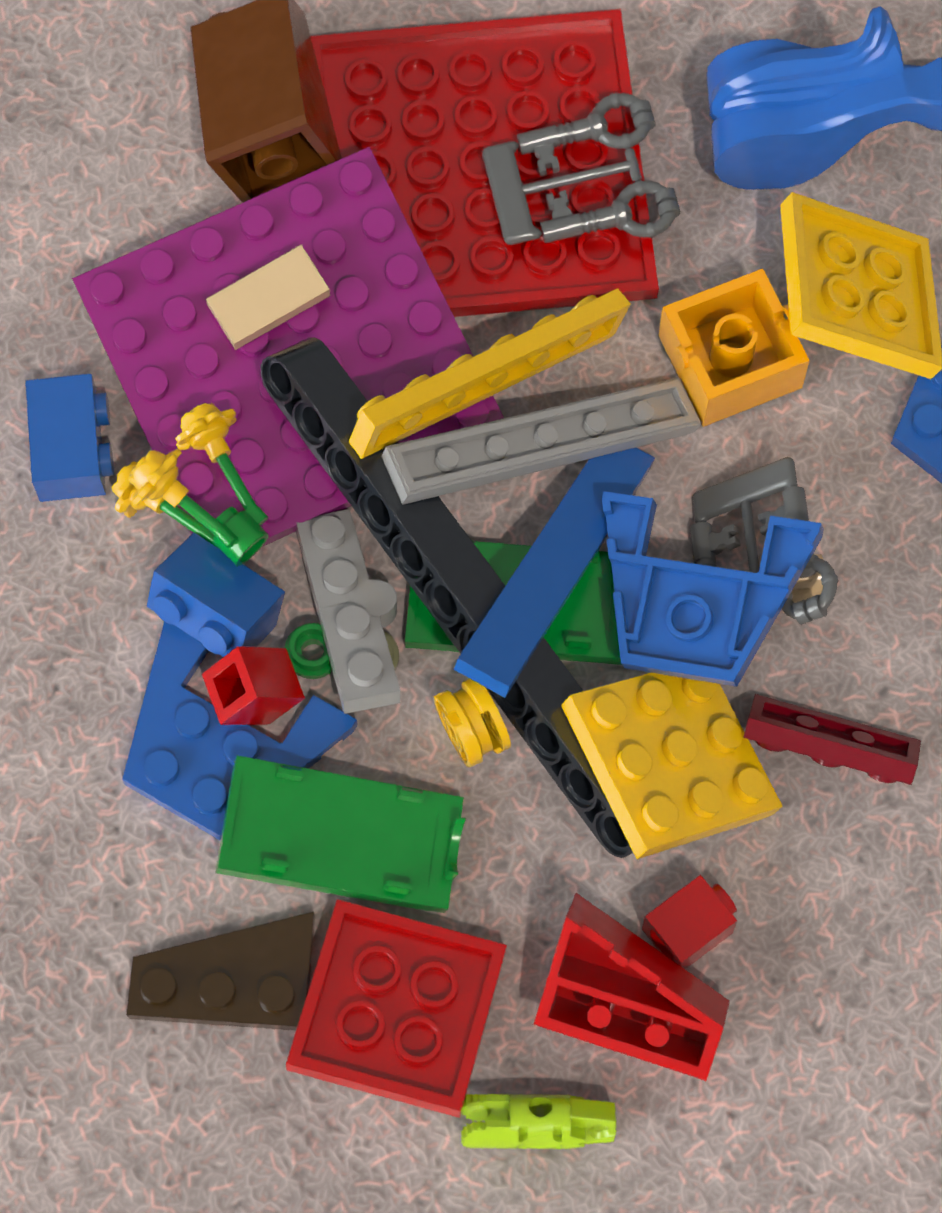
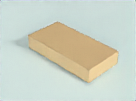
M300 245L206 299V302L232 346L237 350L330 296V289L303 246Z

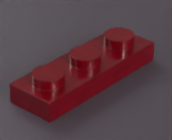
M758 694L754 696L743 738L753 740L760 747L769 751L783 752L788 750L810 756L813 761L826 767L837 768L845 766L866 772L868 776L879 782H902L912 785L918 767L921 740Z

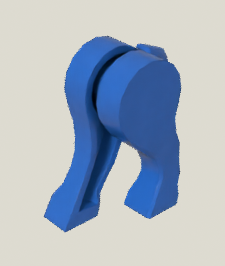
M881 6L870 11L864 32L857 40L823 48H812L781 39L754 40L733 46L722 52L707 67L709 113L714 121L711 131L714 172L722 182L739 189H782L803 184L831 167L866 135L889 124L910 121L931 130L942 131V57L924 66L903 64L897 33L888 11Z

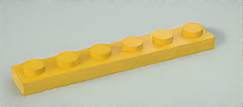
M618 288L598 298L595 295L587 296L577 303L571 311L558 317L554 314L547 315L539 320L531 330L516 337L513 334H507L497 340L489 350L474 357L471 354H465L451 363L446 370L432 377H429L427 374L421 375L412 380L402 391L388 398H385L383 395L376 396L365 403L358 411V420L349 439V444L359 457L363 459L386 446H390L577 355L615 335L631 303Z

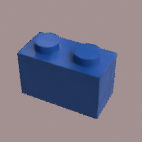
M92 373L25 380L31 475L39 501L45 502L106 495L105 476H114L111 443H102L101 426L110 425L107 393L97 392Z
M193 532L154 570L146 607L154 611L166 623L174 624L200 641L210 652L224 657L237 646L257 647L277 625L285 591L244 564L236 566L219 548Z

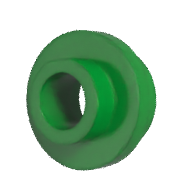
M307 623L294 629L288 636L284 648L287 649L295 673L307 679H318L330 674L332 667L321 625L319 623ZM316 644L322 647L324 650L322 656L317 660L306 659L302 653L308 645Z

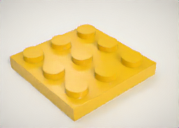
M791 192L780 204L791 335L932 379L942 369V349L929 238Z
M648 673L572 694L561 705L636 859L767 818L783 807L750 741L743 738L744 730L720 684Z

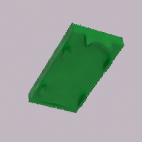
M472 541L505 586L531 548L530 545ZM607 551L597 552L544 636L560 660L622 665L613 599L612 566ZM410 586L405 648L459 652Z
M237 755L233 765L215 873L424 911L445 913L449 908L452 881L458 875L459 843L466 818L461 817L464 797Z

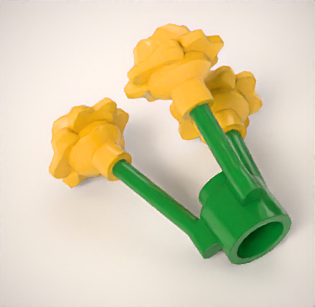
M204 403L193 408L181 418L180 427L182 433L175 438L178 449L169 452L167 455L155 450L149 451L147 456L142 457L138 462L133 461L130 465L123 467L117 474V481L112 485L113 492L119 498L115 505V510L119 513L124 512L125 516L131 518L138 510H143L147 507L157 514L165 512L187 529L219 548L236 566H240L252 558L269 537V534L261 527L268 519V516L255 504L229 458L232 451L224 438L228 434L229 427L237 421L234 409L220 411L214 403ZM191 447L196 450H205L212 463L218 462L244 510L238 512L232 506L215 519L187 495L189 489L177 480L178 467L176 465L177 459L182 453L181 450H187Z

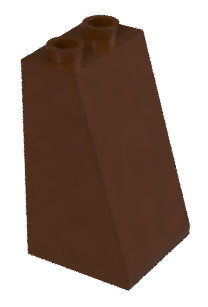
M255 0L231 11L214 14L208 20L190 27L206 162L242 203L342 159L306 16L295 0Z

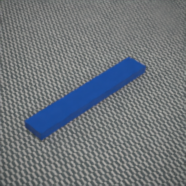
M635 447L591 458L587 461L458 657L454 667L455 671L504 698L507 696L608 537L606 515L603 512L602 505L603 492L634 495L651 469L655 457Z

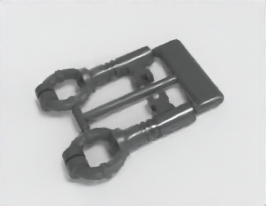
M611 93V95L603 98L596 104L587 118L571 121V123L566 122L564 125L558 124V126L553 125L517 134L518 143L511 141L484 148L482 156L505 243L513 245L539 239L541 235L543 236L544 243L583 235L584 233H590V231L596 232L597 230L613 227L624 230L633 236L653 238L669 228L674 219L681 213L675 190L669 187L666 188L658 182L641 181L642 177L635 151L631 148L645 139L649 131L656 125L650 102L648 100H641L631 94ZM629 107L635 131L630 134H622V136L609 133L608 124L604 117L605 113L611 108ZM593 139L595 142H601L611 148L626 149L624 153L627 161L522 185L514 154L518 147L521 155L534 152L536 158L539 159L537 164L540 176L547 175L546 169L551 167L553 173L560 172L557 156H554V147H558L560 144L566 145L567 143H573V141L579 142ZM630 171L631 178L635 182L624 188L611 206L595 209V211L590 210L588 213L582 212V214L572 215L571 210L567 207L569 206V200L566 190L560 191V198L554 199L553 193L547 194L546 199L549 210L553 211L552 220L540 222L541 231L533 226L526 194ZM644 194L654 195L660 219L656 222H648L647 224L634 222L632 220V210L628 205L630 200L635 196H643Z
M782 458L693 494L695 523L690 526L694 564L717 567L715 555L720 554L725 548L732 550L741 546L740 540L735 536L739 534L737 526L732 524L722 528L720 533L712 532V525L707 522L711 518L741 507L749 572L758 573L760 567L751 503L783 491L784 505L778 507L774 513L766 511L758 514L759 521L764 524L760 526V533L766 537L770 516L809 521L805 490L797 484L795 462L792 458ZM814 553L799 578H807L816 574V572L822 576L821 582L823 585L821 594L794 603L791 592L782 607L787 616L796 619L801 625L811 622L813 619L816 620L827 616V608L834 600L837 591L838 577L834 569L827 561L818 558Z

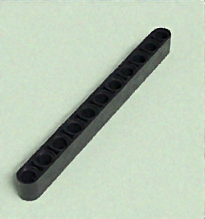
M309 337L266 357L261 363L260 370L267 392L461 654L504 589V583L439 496L402 505L381 457L385 448L363 459L349 444V439L358 420L357 413L368 401L321 340ZM543 637L505 698L488 688L486 689L600 844L615 857H627L633 851L561 707L562 703L570 695L583 692V689Z

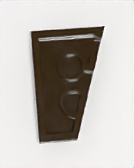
M314 911L134 956L126 1013L128 1019L296 1031L309 990L315 924Z

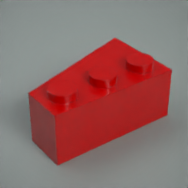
M575 893L564 921L533 1025L707 1081L724 1029L730 1000L585 898Z

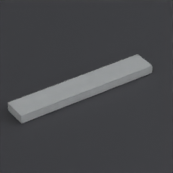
M678 377L386 446L381 457L400 501L404 505L696 432L701 425V421Z

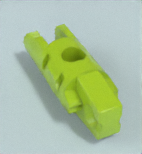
M466 1094L462 1109V1115H465L466 1119L472 1120V1123H467V1126L463 1127L461 1131V1144L466 1148L572 1149L585 1147V1144L614 1142L616 1136V1108L614 1102L588 1100L572 1095Z

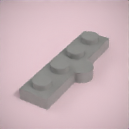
M350 509L326 513L303 523L296 522V534L344 714L400 703V687L383 627L392 623L397 615V593L389 583L378 579H369Z

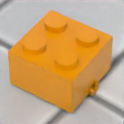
M763 268L662 307L658 336L703 427L803 388L810 360L799 338L791 335L788 304L781 305ZM785 313H786V315H787V317H788V319H786V320H785V318H784V314H785Z

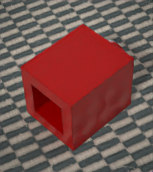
M237 646L202 673L220 725H269L305 699L286 648Z
M700 874L645 915L642 930L661 953L686 969L733 934L737 919L733 914L737 912V909L730 896L720 885L715 883L710 887Z

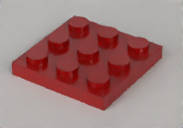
M337 899L286 1061V1071L460 1118L506 955L507 945Z

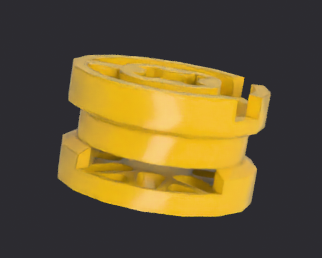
M469 678L462 682V689L454 693L445 690L433 696L442 725L458 755L467 767L471 768L483 762V755L490 751L499 754L511 748V741L504 721L486 687Z

